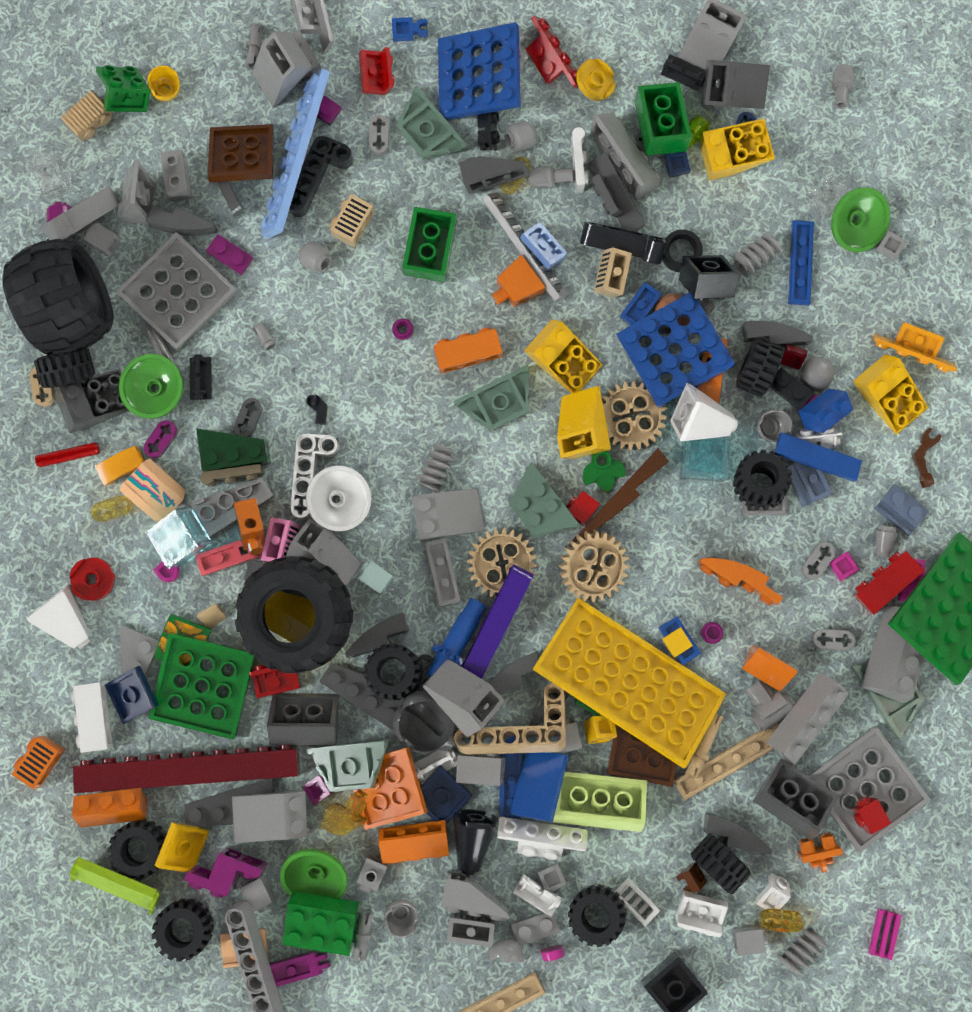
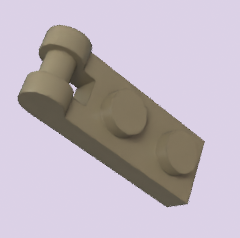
M261 464L206 471L201 474L200 480L208 487H213L220 481H224L225 484L237 483V479L246 478V481H253L259 479V476H264V467Z

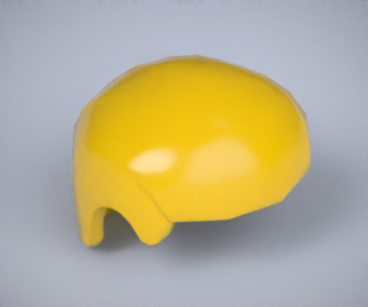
M159 65L149 73L147 78L148 86L151 89V95L155 99L170 101L176 98L180 91V81L175 70L169 66Z

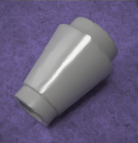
M878 525V530H876V555L890 557L898 534L896 533L897 527Z

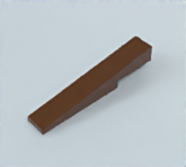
M659 448L655 450L579 532V536L584 538L585 531L591 535L593 530L600 528L640 496L635 488L669 462ZM575 537L572 541L576 543L577 537Z

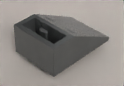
M706 60L701 104L764 109L770 65Z
M120 369L57 387L54 395L69 433L88 429L129 411L123 404L119 393V381L122 374Z

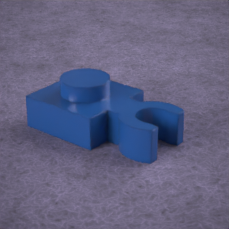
M413 17L392 18L393 42L414 41V35H418L421 38L428 37V30L420 29L422 26H428L427 19H420L413 23Z

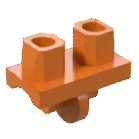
M831 833L820 835L822 846L814 847L813 839H800V851H797L798 858H801L803 863L810 862L811 868L819 867L822 873L827 872V865L834 864L832 857L843 855L842 848L836 843Z

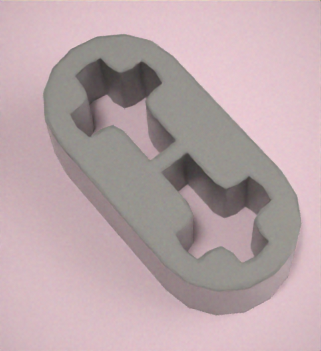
M383 115L373 116L369 123V145L371 152L376 156L385 155L389 149V124L387 118ZM378 121L385 125L381 126V133H378L377 127L374 126L377 125ZM378 138H381L382 145H385L381 146V150H377V147L374 146L377 145Z
M828 542L817 544L801 567L802 575L809 580L819 578L835 555L834 547ZM827 547V553L829 554V556H823L822 559L819 560L818 558L821 555V551L819 549ZM817 562L818 564L815 567L817 573L809 575L807 566H813Z
M821 629L815 631L811 638L813 645L818 649L850 650L855 645L854 635L846 630ZM824 633V637L831 638V642H824L822 646L821 642L817 641V637ZM843 634L850 640L849 643L845 644V647H843V643L836 642V638H843Z

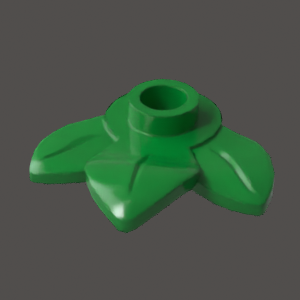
M608 451L593 454L591 463L585 466L583 470V482L585 485L596 482L601 490L609 493L614 486L615 477H625L624 465L620 461L613 459ZM598 458H605L606 463L604 465L599 464Z

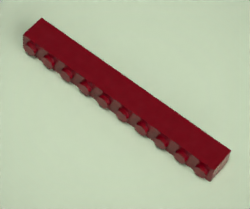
M279 745L280 749L271 750V746L257 747V751L249 752V748H236L235 753H227L226 749L213 750L211 755H205L204 751L191 752V756L182 757V753H170L169 758H160V754L147 755L146 760H138V756L124 757V761L116 762V758H104L102 763H94V759L80 760V765L73 766L74 793L296 777L300 775L299 748H293V745Z

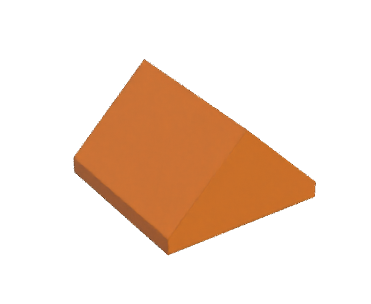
M755 645L751 646L742 667L743 670L779 692L798 672Z

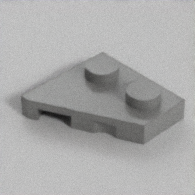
M121 625L122 674L134 667L141 666L146 677L154 660L159 640Z

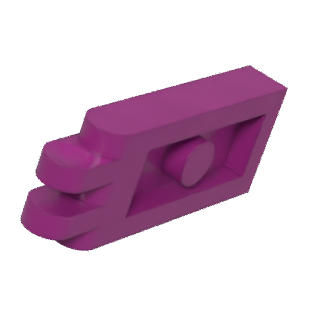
M316 950L270 962L276 987L322 974V969L331 966L329 960L320 962L328 958L327 952L318 954Z

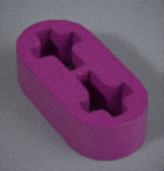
M164 420L156 426L144 444V451L149 457L160 458L166 452L177 435L176 425L171 421ZM170 425L171 434H165L161 439L164 434L162 428L164 426L168 428ZM160 440V442H159V444H158V446H157V447L159 448V451H158V452H155V451H154V452L151 454L152 449L150 448V445H151V444L156 445V444L158 443V441Z

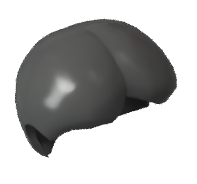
M426 690L409 694L404 699L403 704L395 711L392 720L394 733L412 751L417 753H431L437 749L449 751L456 746L454 737L457 732V725Z

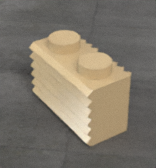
M90 90L77 104H74L70 110L64 113L61 119L83 142L85 139H91L95 135V130L101 125H107L114 114L106 112L104 102L93 90Z

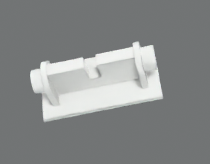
M834 426L824 433L801 429L800 433H793L796 438L814 444L819 442L820 446L828 449L836 448L840 445V437L837 436L842 435Z
M453 749L449 751L437 750L414 763L421 785L439 765H442L446 770L457 766V756Z
M522 874L513 891L515 895L552 917L555 909L559 907L562 901L560 900L561 897L553 892L549 893L544 890L542 885Z

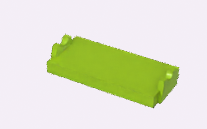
M80 857L76 859L69 873V876H71L70 881L79 880L148 909V914L153 915L160 903V893H158L157 889Z

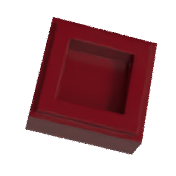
M787 344L780 364L800 370L808 350Z

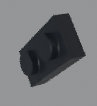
M782 367L777 371L770 385L774 392L798 410L805 407L815 396L812 390Z

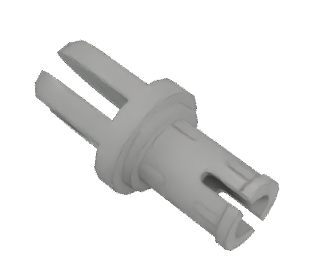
M840 64L833 73L832 89L836 92L834 106L837 109L848 107V94L853 89L854 70L847 64Z
M552 166L537 167L529 172L530 176L527 178L533 188H553L556 183L574 182L573 168L555 170Z

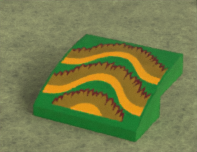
M171 613L160 637L154 658L162 661L170 632L208 641L212 629ZM183 653L181 655V662L184 665H190L192 661L191 656Z

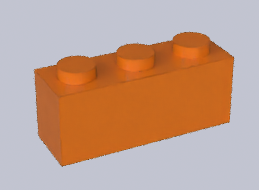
M490 327L480 329L478 333L470 335V333L457 336L458 339L451 341L449 339H442L437 341L436 345H433L441 374L503 356L496 328L491 329Z
M141 788L74 796L72 818L80 828L147 820L148 800Z
M445 820L379 828L378 842L382 864H395L403 861H418L426 858L449 856V841Z

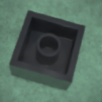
M723 255L683 256L679 281L694 299L716 298L724 300L729 297H735L740 273Z
M675 951L641 980L643 987L664 1012H687L708 994L702 983Z

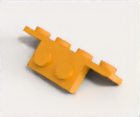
M903 321L894 341L875 333L872 337L876 342L875 345L882 349L893 348L901 356L908 357V355L917 357L916 361L928 365L930 362L937 365V369L946 373L949 370L954 372L957 370L954 363L936 357L945 339L942 335Z

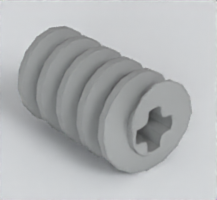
M764 233L761 238L755 239L754 243H749L747 248L744 247L740 252H736L733 255V259L740 273L748 277L747 270L752 274L755 273L754 265L761 269L762 264L760 261L768 264V256L774 260L776 258L774 252L781 255L783 251L773 236Z
M433 443L432 447L436 451H429L428 455L432 459H425L424 462L428 467H421L424 475L417 474L420 482L416 483L430 491L440 492L436 484H444L440 477L448 476L443 470H451L452 467L447 462H455V459L451 456L452 453H455L444 446Z
M810 926V932L802 930L804 939L796 936L798 945L790 942L789 945L792 951L783 950L786 958L777 956L793 975L794 973L803 974L800 966L806 969L809 968L807 959L812 962L816 961L813 953L819 956L822 954L819 946L825 949L828 948L826 942Z

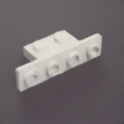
M507 817L499 818L497 838L518 841V854H523L527 857H544L548 860H561L563 849L584 852L587 849L588 831L585 829Z

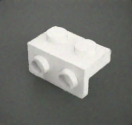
M684 891L677 910V926L686 930L701 932L708 936L721 937L722 924L728 910V902Z

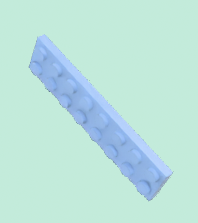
M323 68L317 73H313L309 79L306 78L303 83L302 91L304 93L296 105L298 113L290 125L292 133L287 138L284 146L286 153L279 162L278 169H280V173L273 182L272 188L274 193L267 202L266 208L268 213L261 222V236L271 238L283 232L330 74L329 71Z

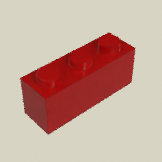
M899 551L895 552L888 559L890 563L886 567H878L871 574L873 576L868 582L864 580L855 587L857 592L854 594V597L871 615H875L925 571L907 551L899 553Z

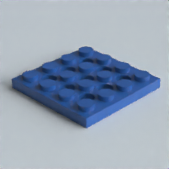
M516 22L438 38L439 112L446 120L521 107L519 25ZM502 44L501 50L494 53L495 46ZM478 48H483L482 53L475 57V51ZM463 52L461 59L456 61V54ZM498 64H503L501 71L494 73L495 67ZM483 68L481 75L475 77L476 70ZM459 72H463V77L456 81V75ZM503 84L501 92L495 93L496 86ZM479 88H483L481 96L475 97V92ZM459 92H464L462 99L456 101V95Z
M690 293L616 333L658 409L681 397L686 383L697 388L735 367L733 359L699 301L694 299ZM681 316H687L690 319V323L686 326H681L678 324V319ZM669 327L671 329L670 335L667 337L659 335L660 328ZM697 334L701 337V340L698 344H691L688 341L689 336ZM648 337L652 340V343L649 347L644 348L639 344L640 340ZM672 345H679L682 348L678 355H672L669 352V348ZM703 352H707L712 356L711 360L707 363L699 360V355ZM655 355L662 358V363L658 366L650 363V359ZM683 363H689L692 366V370L685 374L680 371V366ZM663 374H671L673 380L669 384H663L660 381Z

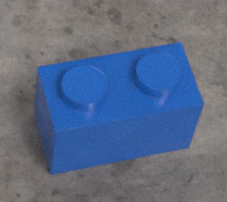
M829 388L798 412L806 430L824 433L852 412L853 407L847 391Z

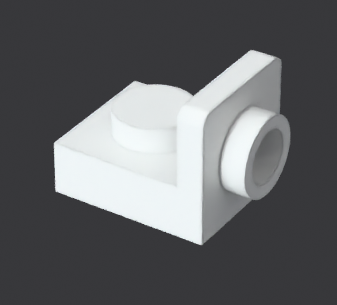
M770 873L768 876L769 884L757 896L756 904L775 915L791 898L790 884L783 877Z

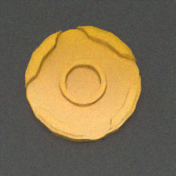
M597 58L587 59L579 66L576 73L577 84L587 98L593 101H602L614 92L616 86L613 79L614 73L606 62Z

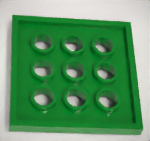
M170 632L154 693L159 706L150 710L149 719L235 740L250 681L249 672H252L255 656L253 654L250 655L247 650ZM183 653L191 656L192 661L190 665H184L181 662V655ZM205 658L213 662L211 670L203 668L202 661ZM225 664L233 665V675L229 676L224 673L223 667ZM177 675L185 676L187 680L185 686L182 687L176 683ZM199 680L207 682V691L202 692L197 688ZM220 685H225L229 688V695L227 697H222L219 694L218 688ZM173 696L181 699V706L179 708L171 705V698ZM198 701L202 704L203 710L201 713L193 711V702ZM215 707H221L224 710L223 718L214 716L213 710Z

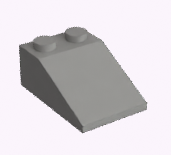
M139 161L133 162L124 175V182H121L120 193L122 195V202L118 204V214L127 223L148 224L145 220L153 205L155 183Z
M477 488L412 496L420 542L484 531Z
M290 790L232 797L234 843L307 837L305 791Z

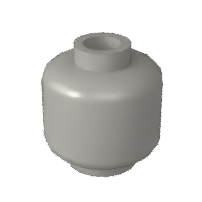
M527 121L511 124L504 134L506 145L515 152L532 148L535 144V139H537L535 127H532Z
M315 241L308 242L299 250L300 264L314 273L325 271L331 263L330 252Z

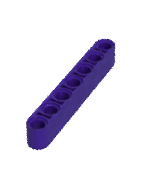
M515 564L512 565L461 667L477 677L483 678L533 578V573Z

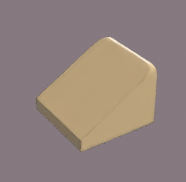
M213 604L197 614L198 619L208 628H212L227 619V616L218 604Z

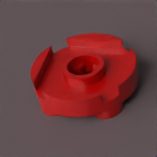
M100 558L82 559L70 571V587L72 592L80 599L98 601L105 598L112 591L116 576L112 567L105 560ZM89 574L92 576L96 574V583L88 584L89 579L87 577Z

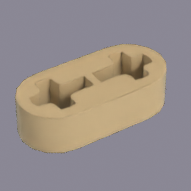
M34 367L30 372L33 400L39 406L48 407L55 400L54 388L41 387L39 379L36 378L38 376L36 367ZM42 389L45 394L49 395V397L45 398V402L39 399L42 396Z

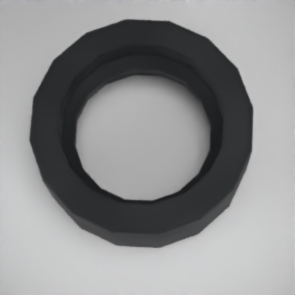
M686 229L676 230L665 238L666 246L662 260L664 265L670 270L680 272L682 263L672 259L669 254L670 245L678 239L687 240L692 244L694 248L693 256H702L703 246L701 240L692 231Z

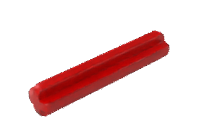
M93 442L36 455L35 463L38 467L49 466L97 455L100 453L98 443Z

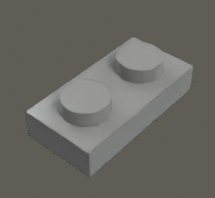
M543 912L510 923L515 940L520 945L560 933L554 913L552 917Z

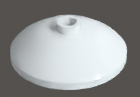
M331 466L321 470L310 481L306 492V505L311 517L323 528L331 531H346L358 526L367 516L371 506V492L366 480L354 469L346 466ZM333 496H337L339 498V502L337 504H335L332 501Z

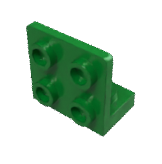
M111 65L96 67V73L106 87L104 100L106 112H147L151 89L137 68L132 66L114 67Z

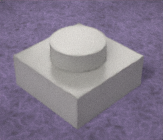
M888 231L876 251L895 261L907 241Z
M558 863L537 872L544 890L549 893L567 885Z

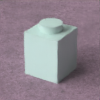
M373 561L369 564L365 563L359 571L361 575L359 579L381 595L394 578V576Z

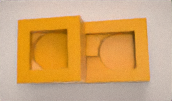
M132 446L96 465L95 468L103 485H109L122 476L133 473L144 462V459L138 447Z

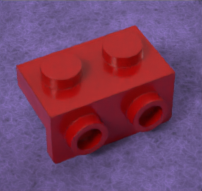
M385 47L381 52L361 49L359 52L362 93L386 95L394 87L395 83L394 75H392L393 57L390 55V48Z
M264 665L254 667L255 671L249 672L250 677L253 679L257 699L301 688L298 673H283L280 670H271Z

